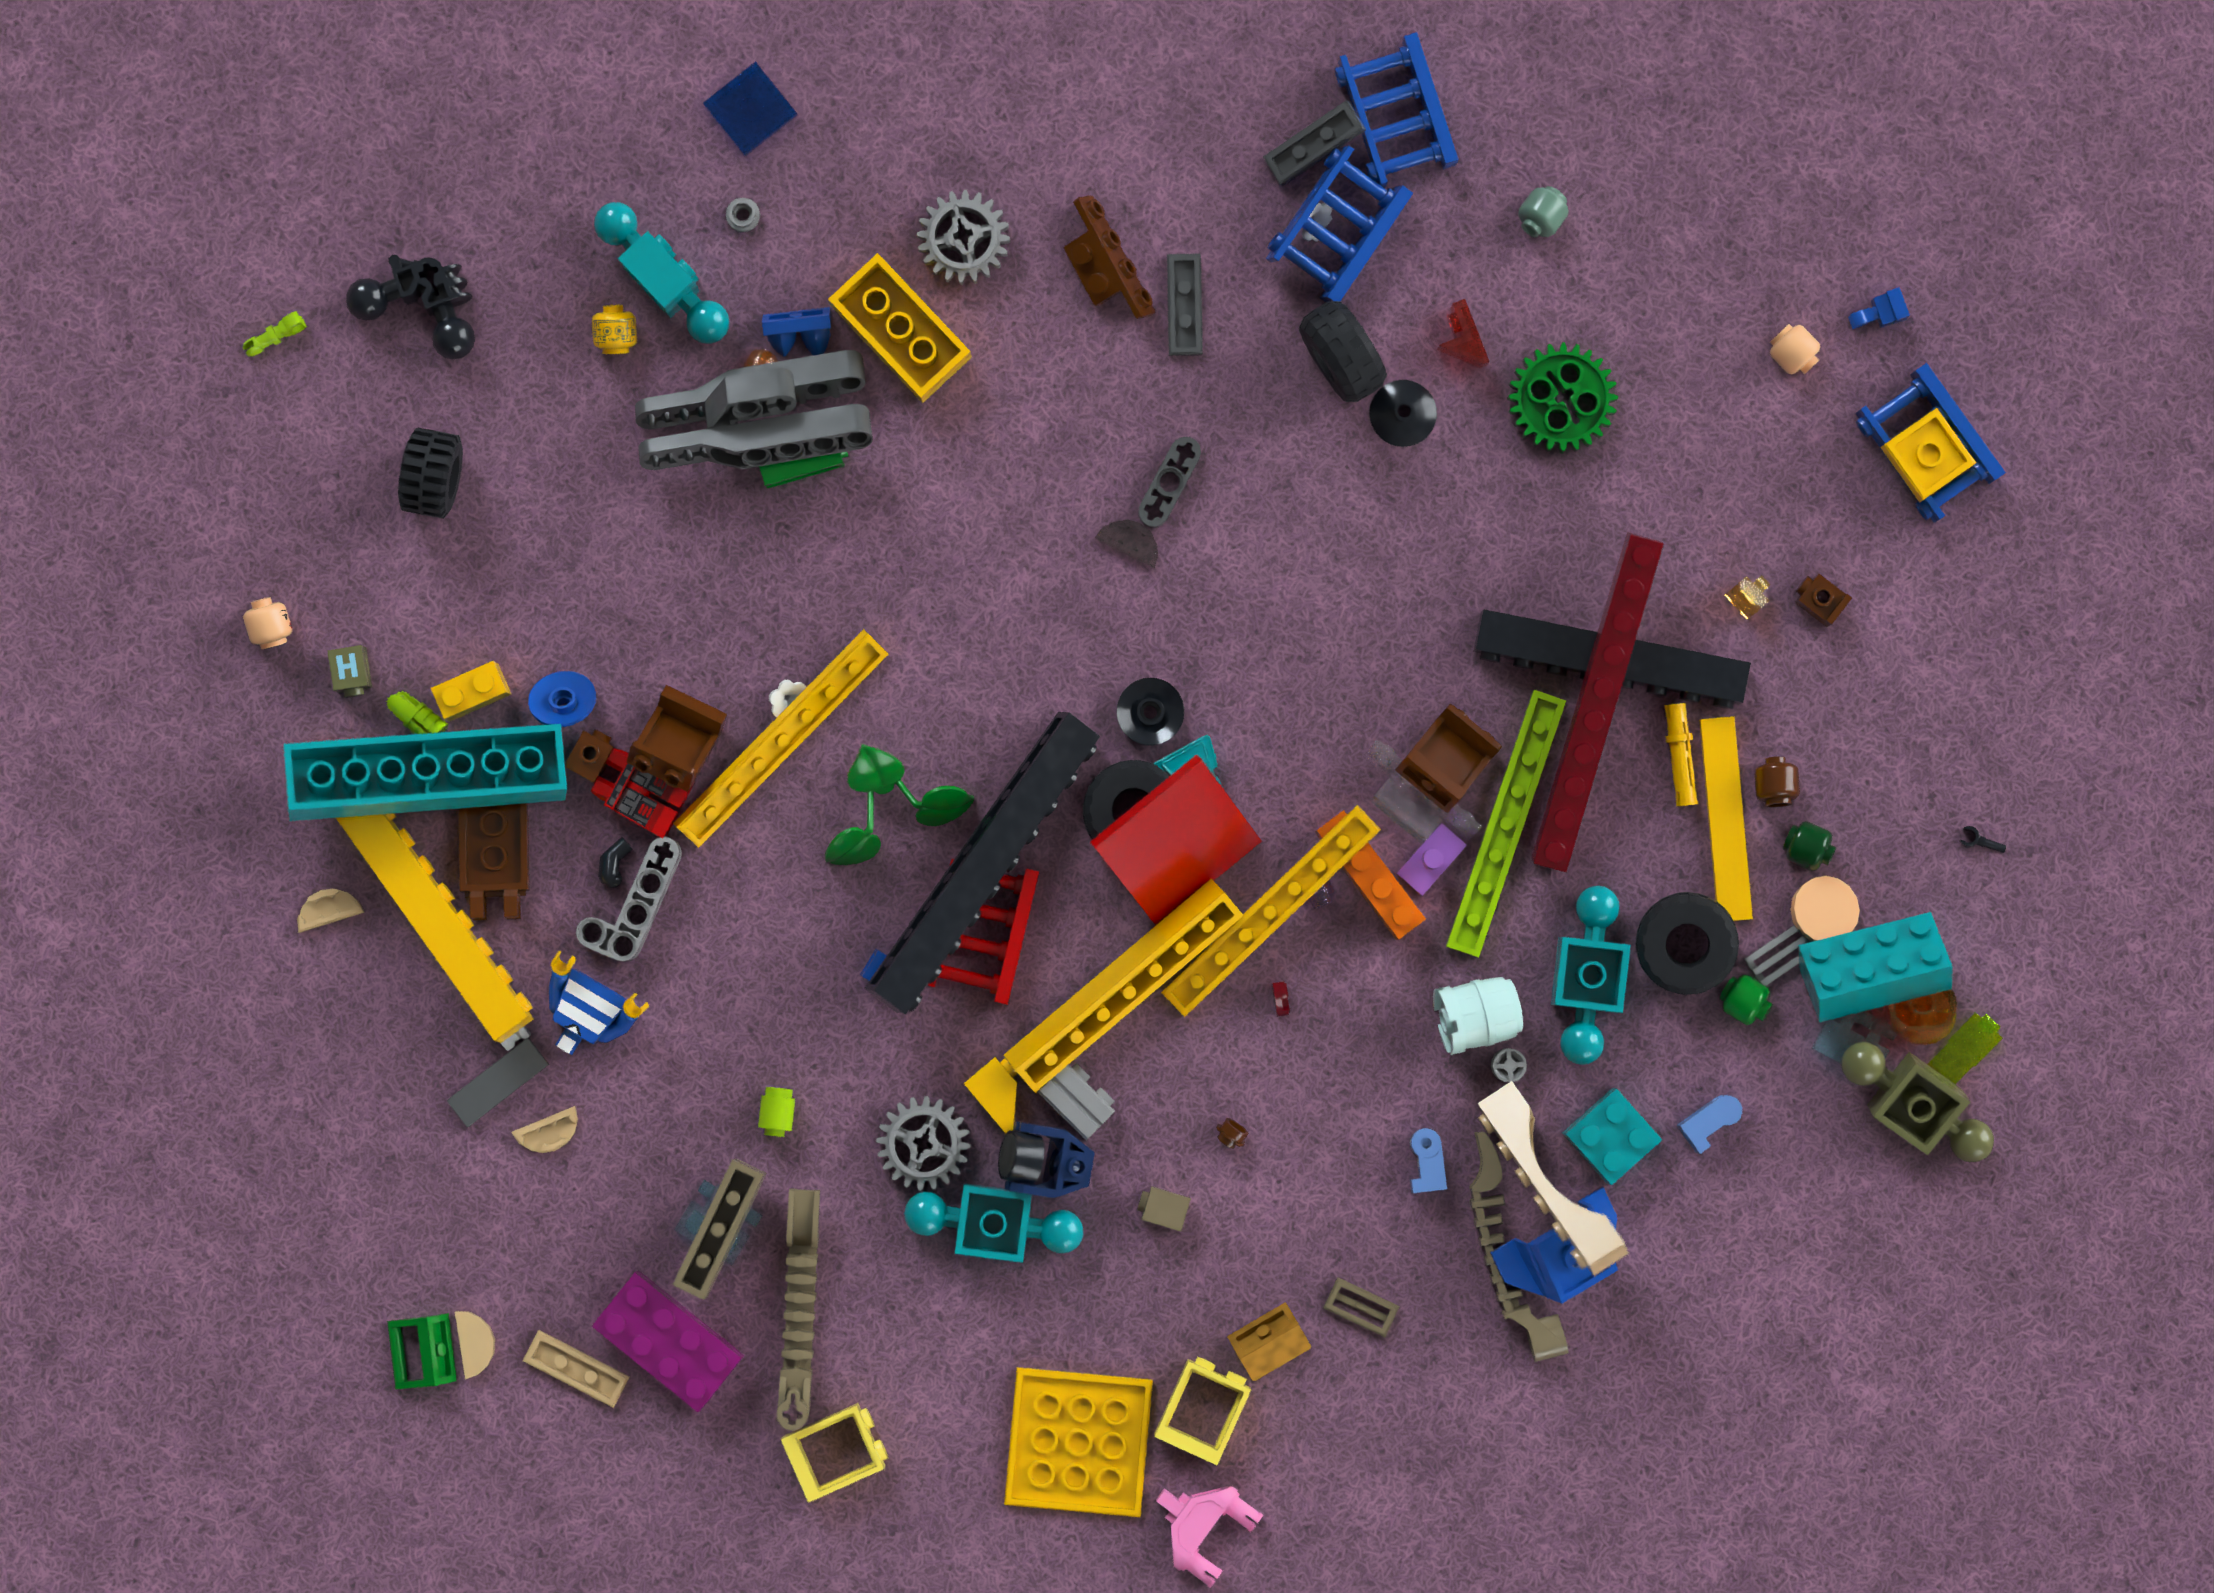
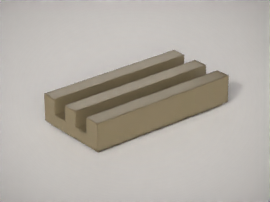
M1339 1277L1336 1278L1327 1301L1323 1306L1324 1309L1383 1337H1386L1400 1307ZM1343 1287L1390 1309L1388 1315L1339 1293L1340 1288ZM1335 1299L1384 1321L1382 1328L1334 1306Z

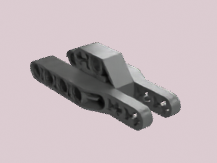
M843 350L732 369L695 390L641 399L635 405L636 423L641 428L657 429L707 420V429L644 440L638 446L639 463L648 470H660L707 461L739 469H747L866 448L872 443L873 437L869 409L861 404H849L738 423V421L790 412L796 407V402L804 404L807 403V400L828 396L839 398L840 394L859 391L866 384L863 356L855 350Z

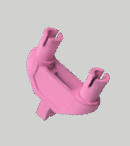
M1233 1486L1193 1494L1190 1497L1183 1492L1179 1499L1164 1488L1157 1497L1156 1502L1169 1511L1165 1518L1171 1522L1174 1567L1179 1571H1189L1210 1588L1215 1583V1579L1205 1571L1218 1579L1222 1569L1198 1553L1199 1545L1221 1515H1229L1251 1532L1256 1525L1245 1515H1248L1258 1523L1263 1514L1240 1499L1238 1490Z

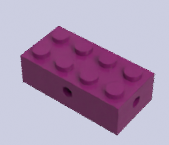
M639 1270L634 1272L592 1325L601 1335L698 1413L745 1356Z

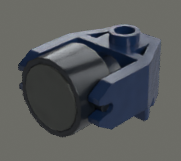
M1016 1121L1014 1130L1018 1131L1009 1130L1005 1134L998 1158L1000 1178L1006 1180L1005 1190L1056 1198L1089 1186L1095 1152L1067 1130ZM1043 1135L1049 1139L1043 1181L1040 1184L1033 1185L1039 1178L1044 1162V1141L1041 1136Z

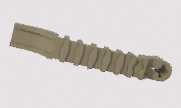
M1483 1131L1474 1132L1480 1155V1167L1476 1178L1469 1186L1472 1197L1469 1202L1471 1210H1474V1226L1478 1229L1480 1235L1478 1238L1479 1245L1483 1248L1485 1254L1483 1256L1486 1267L1489 1266L1491 1273L1489 1275L1492 1285H1495L1497 1291L1495 1293L1496 1299L1501 1302L1503 1311H1501L1504 1319L1512 1318L1525 1327L1535 1362L1568 1354L1567 1342L1559 1315L1555 1314L1537 1319L1531 1314L1528 1304L1519 1305L1518 1298L1523 1297L1522 1289L1514 1287L1506 1290L1504 1281L1490 1252L1494 1251L1493 1246L1505 1244L1503 1232L1490 1235L1488 1227L1502 1225L1503 1218L1501 1213L1485 1216L1483 1209L1505 1206V1198L1503 1194L1481 1197L1480 1192L1492 1190L1499 1185L1503 1176L1498 1154L1487 1134Z
M789 1189L786 1239L789 1252L786 1257L788 1272L785 1275V1281L788 1283L784 1298L787 1301L783 1318L786 1319L782 1336L785 1342L781 1357H784L783 1368L780 1371L777 1420L787 1430H798L803 1427L810 1414L813 1374L811 1361L814 1354L812 1342L815 1334L813 1322L816 1314L814 1312V1302L817 1294L815 1292V1283L818 1274L816 1273V1265L818 1262L817 1248L819 1246L821 1191L816 1189ZM793 1393L795 1394L796 1410L802 1412L801 1415H798L796 1421H792L790 1415L784 1413L791 1406Z

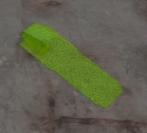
M1975 1012L1927 1065L1956 1084L2003 1039L1997 1033L2001 1026L1987 1013L1981 1018Z

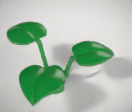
M862 744L858 756L847 774V782L851 789L858 792H867V827L864 831L858 827H851L839 833L829 844L824 855L826 863L830 862L836 865H852L867 861L878 853L881 847L880 838L877 835L871 834L874 829V792L877 794L889 793L893 790L894 784H896L913 807L919 809L915 815L917 822L926 826H940L957 819L973 804L974 796L969 795L959 787L940 786L928 791L923 796L922 802L918 801L901 781L905 770L902 762L889 753Z

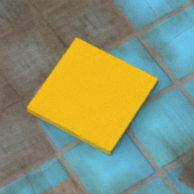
M1017 1367L1004 1505L1141 1517L1153 1379Z

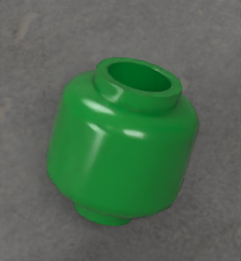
M1746 974L1738 978L1733 976L1719 998L1723 1001V1011L1745 1025L1754 1023L1756 1019L1763 1021L1773 1006L1768 1001L1770 989Z

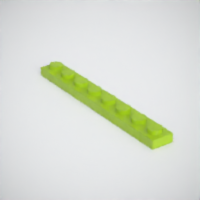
M1537 690L1532 692L1446 944L1448 948L1477 958L1480 956L1566 700Z

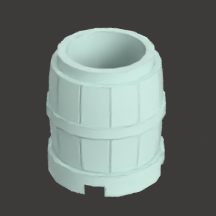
M1503 977L1478 979L1453 988L1447 986L1434 989V1011L1439 1010L1441 1023L1438 1024V1029L1446 1051L1450 1052V1055L1465 1052V1049L1495 1045V1043L1516 1037L1517 1033L1523 1030L1520 1000L1516 988L1510 979L1505 980Z

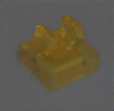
M1762 575L1754 582L1745 576L1725 596L1748 620L1770 601L1763 594L1770 584Z

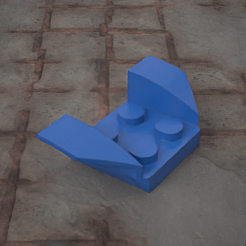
M1604 1187L1577 1201L1579 1206L1605 1215L1616 1230L1617 1214ZM1554 1229L1549 1230L1529 1243L1514 1238L1490 1252L1504 1283L1559 1303L1566 1302L1618 1271L1616 1262L1593 1276L1588 1267L1582 1270L1571 1255V1252L1575 1250L1569 1240L1562 1242Z

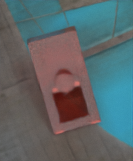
M1463 299L1452 303L1450 307L1451 314L1447 315L1452 332L1454 334L1459 332L1461 337L1440 344L1437 350L1480 369L1486 367L1490 361L1466 300Z

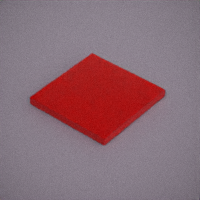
M1196 754L1090 843L1151 921L1157 925L1210 879L1215 881L1260 844L1262 840L1205 763Z

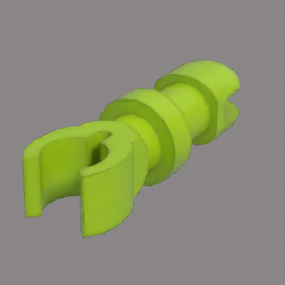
M297 311L292 312L279 321L277 326L270 325L265 328L266 332L258 337L253 336L245 341L243 349L247 350V356L254 357L262 353L264 348L273 343L278 345L282 342L281 339L283 337L295 335L303 331L307 326Z

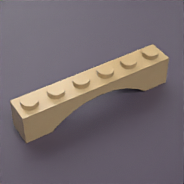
M1511 1081L1480 1101L1478 1105L1482 1115L1478 1117L1479 1121L1488 1134L1496 1133L1500 1139V1142L1496 1145L1507 1161L1513 1158L1519 1168L1515 1170V1173L1524 1187L1527 1188L1531 1185L1538 1194L1533 1199L1544 1215L1549 1212L1556 1221L1552 1224V1227L1561 1241L1569 1240L1575 1248L1571 1255L1582 1270L1588 1267L1593 1276L1629 1254L1624 1241L1605 1215L1589 1211L1571 1202L1559 1193L1546 1179L1535 1155L1533 1138L1535 1118L1530 1106L1514 1083Z

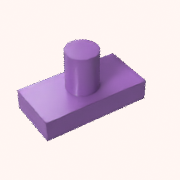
M1440 823L1396 874L1423 896L1467 844L1443 823Z

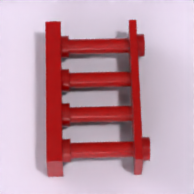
M1026 869L1024 875L1018 874L1017 877L1004 874L1000 879L1001 888L1014 890L1013 894L1019 895L1017 908L1010 907L1009 910L983 904L979 909L981 911L980 918L1006 923L1005 927L1012 928L1009 941L1002 940V943H997L963 934L960 937L962 941L959 948L997 956L999 961H1003L1001 975L994 973V976H989L941 964L942 971L937 979L942 978L988 989L991 994L996 995L995 1002L1008 1005L1038 882L1039 871ZM937 979L931 984L928 983V986L936 987Z

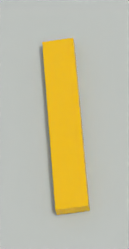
M1735 717L1700 719L1715 900L1727 910L1733 921L1753 919Z

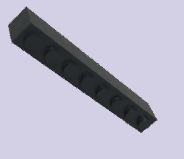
M1483 609L1480 614L1473 652L1481 653L1480 659L1489 662L1500 663L1501 657L1514 660L1513 666L1524 669H1533L1534 664L1547 666L1546 672L1554 675L1566 676L1567 671L1580 673V679L1584 680L1597 632ZM1635 640L1621 688L1633 689L1634 684L1647 686L1646 692L1650 694L1666 696L1667 691L1680 693L1679 699L1699 703L1702 697L1714 700L1713 706L1733 709L1734 704L1739 705L1744 701L1751 662Z

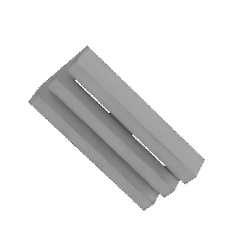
M1793 925L1744 958L1758 981L1768 985L1799 964V955L1767 977H1764L1761 972L1797 949L1799 945L1811 941L1805 938L1800 929L1797 930L1796 926ZM1799 931L1802 937L1759 966H1756L1754 960Z

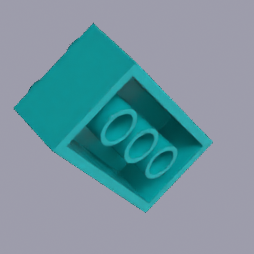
M1931 912L1799 945L1800 972L1819 1022L1952 989L1953 965Z

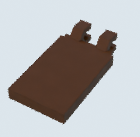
M528 803L459 808L460 892L465 893V898L470 899V918L473 921L487 920L486 897H504V917L507 920L521 919L520 896H526V891H530Z

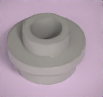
M738 198L727 207L726 219L734 230L747 232L758 224L760 211L752 200ZM742 209L749 212V218L746 221L737 219V213Z

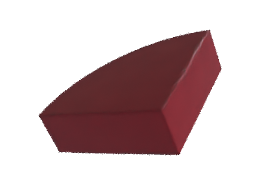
M1284 981L1271 983L1277 1017L1289 1015L1290 1007L1287 984Z

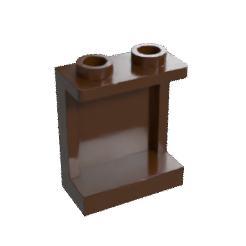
M666 685L660 694L658 706L637 741H633L626 763L632 765L640 772L649 773L664 780L671 787L680 788L688 792L719 739L727 714Z
M1449 704L1395 771L1448 814L1502 746L1495 740L1492 734L1482 730L1470 720L1464 711Z

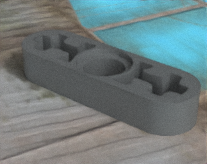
M1191 437L1178 438L1167 453L1139 506V518L1147 527L1157 528L1162 526L1171 514L1200 459L1201 449L1195 439ZM1186 444H1190L1192 446L1191 452L1195 457L1193 459L1188 457L1185 459L1182 468L1188 469L1185 475L1178 468L1167 466L1170 460L1176 465L1180 453L1176 451L1178 446L1184 448ZM1172 473L1178 477L1180 484L1175 491L1167 492L1161 488L1160 479L1164 474ZM1156 490L1162 497L1171 498L1172 501L1170 504H1167L1163 500L1159 510L1163 514L1162 518L1155 517L1153 521L1147 519L1148 512L1144 509L1146 506H1154L1158 497L1151 496V494Z

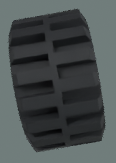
M419 427L414 430L407 442L399 475L398 499L402 511L442 519L447 516L456 498L462 470L463 447L459 435Z

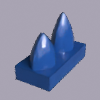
M830 307L765 314L762 317L763 335L767 336L773 349L782 356H786L794 346L796 332H800L806 348L812 355L824 354L830 339Z

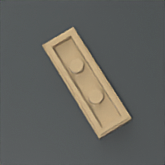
M538 1330L523 1359V1362L612 1408L615 1407L630 1376L541 1330Z

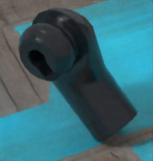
M623 837L600 856L598 877L601 883L606 884L608 888H616L621 884L623 878L618 872L619 861L633 850Z

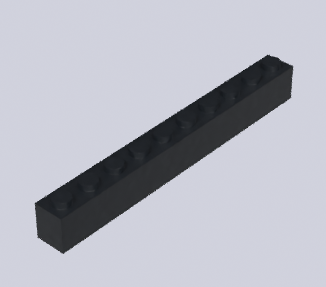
M1058 712L869 980L864 988L893 1011L904 1015L908 1011H913L922 1000L921 992L928 983H933L942 971L940 965L947 955H952L958 949L962 941L960 937L965 929L972 927L981 915V911H979L986 899L990 900L1000 888L999 881L1005 872H1010L1016 866L1020 859L1018 854L1023 846L1031 843L1039 832L1037 826L1044 816L1048 817L1058 805V800L1056 799L1063 789H1068L1074 783L1078 775L1076 771L1081 763L1088 761L1095 753L1097 748L1095 743L1100 738L1098 734L1070 712Z

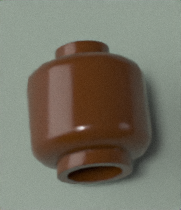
M1778 756L1766 758L1765 764L1755 769L1756 798L1765 802V807L1776 808L1792 805V800L1796 799L1800 793L1799 772L1796 765L1786 763V757Z

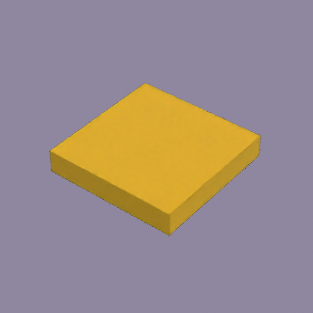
M1937 408L1880 447L1919 502L1976 464Z

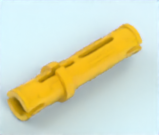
M1686 703L1664 705L1668 736H1665L1666 743H1669L1676 807L1698 804L1690 740H1693V735L1689 733Z

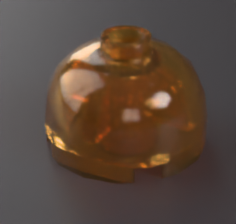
M1950 989L1888 1005V1015L1892 1028L1903 1040L1913 1045L1926 1046L1936 1044L1947 1037L1954 1028L1957 1016V999L1954 991Z

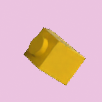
M994 1057L969 1078L964 1085L1001 1129L1007 1133L1009 1130L1014 1131L1018 1083L1013 1077L1018 1073L1006 1058L999 1061Z

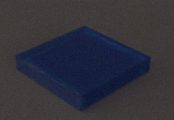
M756 61L703 102V105L744 156L751 153L798 115Z

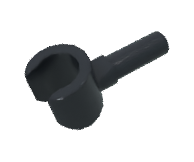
M1966 826L1963 828V830L1972 831L1975 834V841L1971 843L1959 840L1964 847L1970 848L1978 845L2001 853L2005 852L2006 845L1980 836L1979 831L1975 827Z

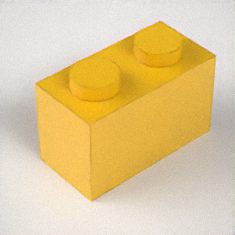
M495 661L486 663L431 688L443 718L449 722L512 695L500 666Z

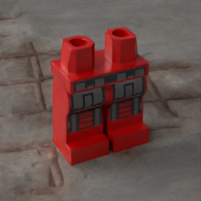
M613 748L606 764L621 773L615 784L599 776L591 792L605 802L604 806L662 839L667 837L679 812L652 799L650 795L652 793L682 809L695 781L688 792L680 788L671 787L664 780L649 773L640 772L632 765L626 763L629 753Z

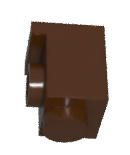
M1817 574L1813 579L1807 576L1795 591L1800 595L1795 603L1826 627L1834 623L1852 599L1849 594H1845L1820 574ZM1819 591L1827 594L1828 600L1826 603H1820L1817 600V593Z

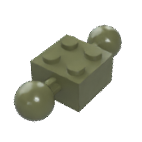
M1858 1042L1851 1045L1844 1052L1841 1067L1845 1077L1856 1085L1868 1086L1875 1084L1880 1088L1867 1104L1873 1117L1926 1155L1932 1151L1944 1134L1950 1137V1146L1953 1153L1965 1162H1979L1991 1153L1994 1146V1136L1990 1127L1977 1119H1966L1963 1121L1958 1119L1970 1103L1965 1092L1915 1055L1908 1052L1892 1072L1886 1068L1884 1054L1874 1044Z

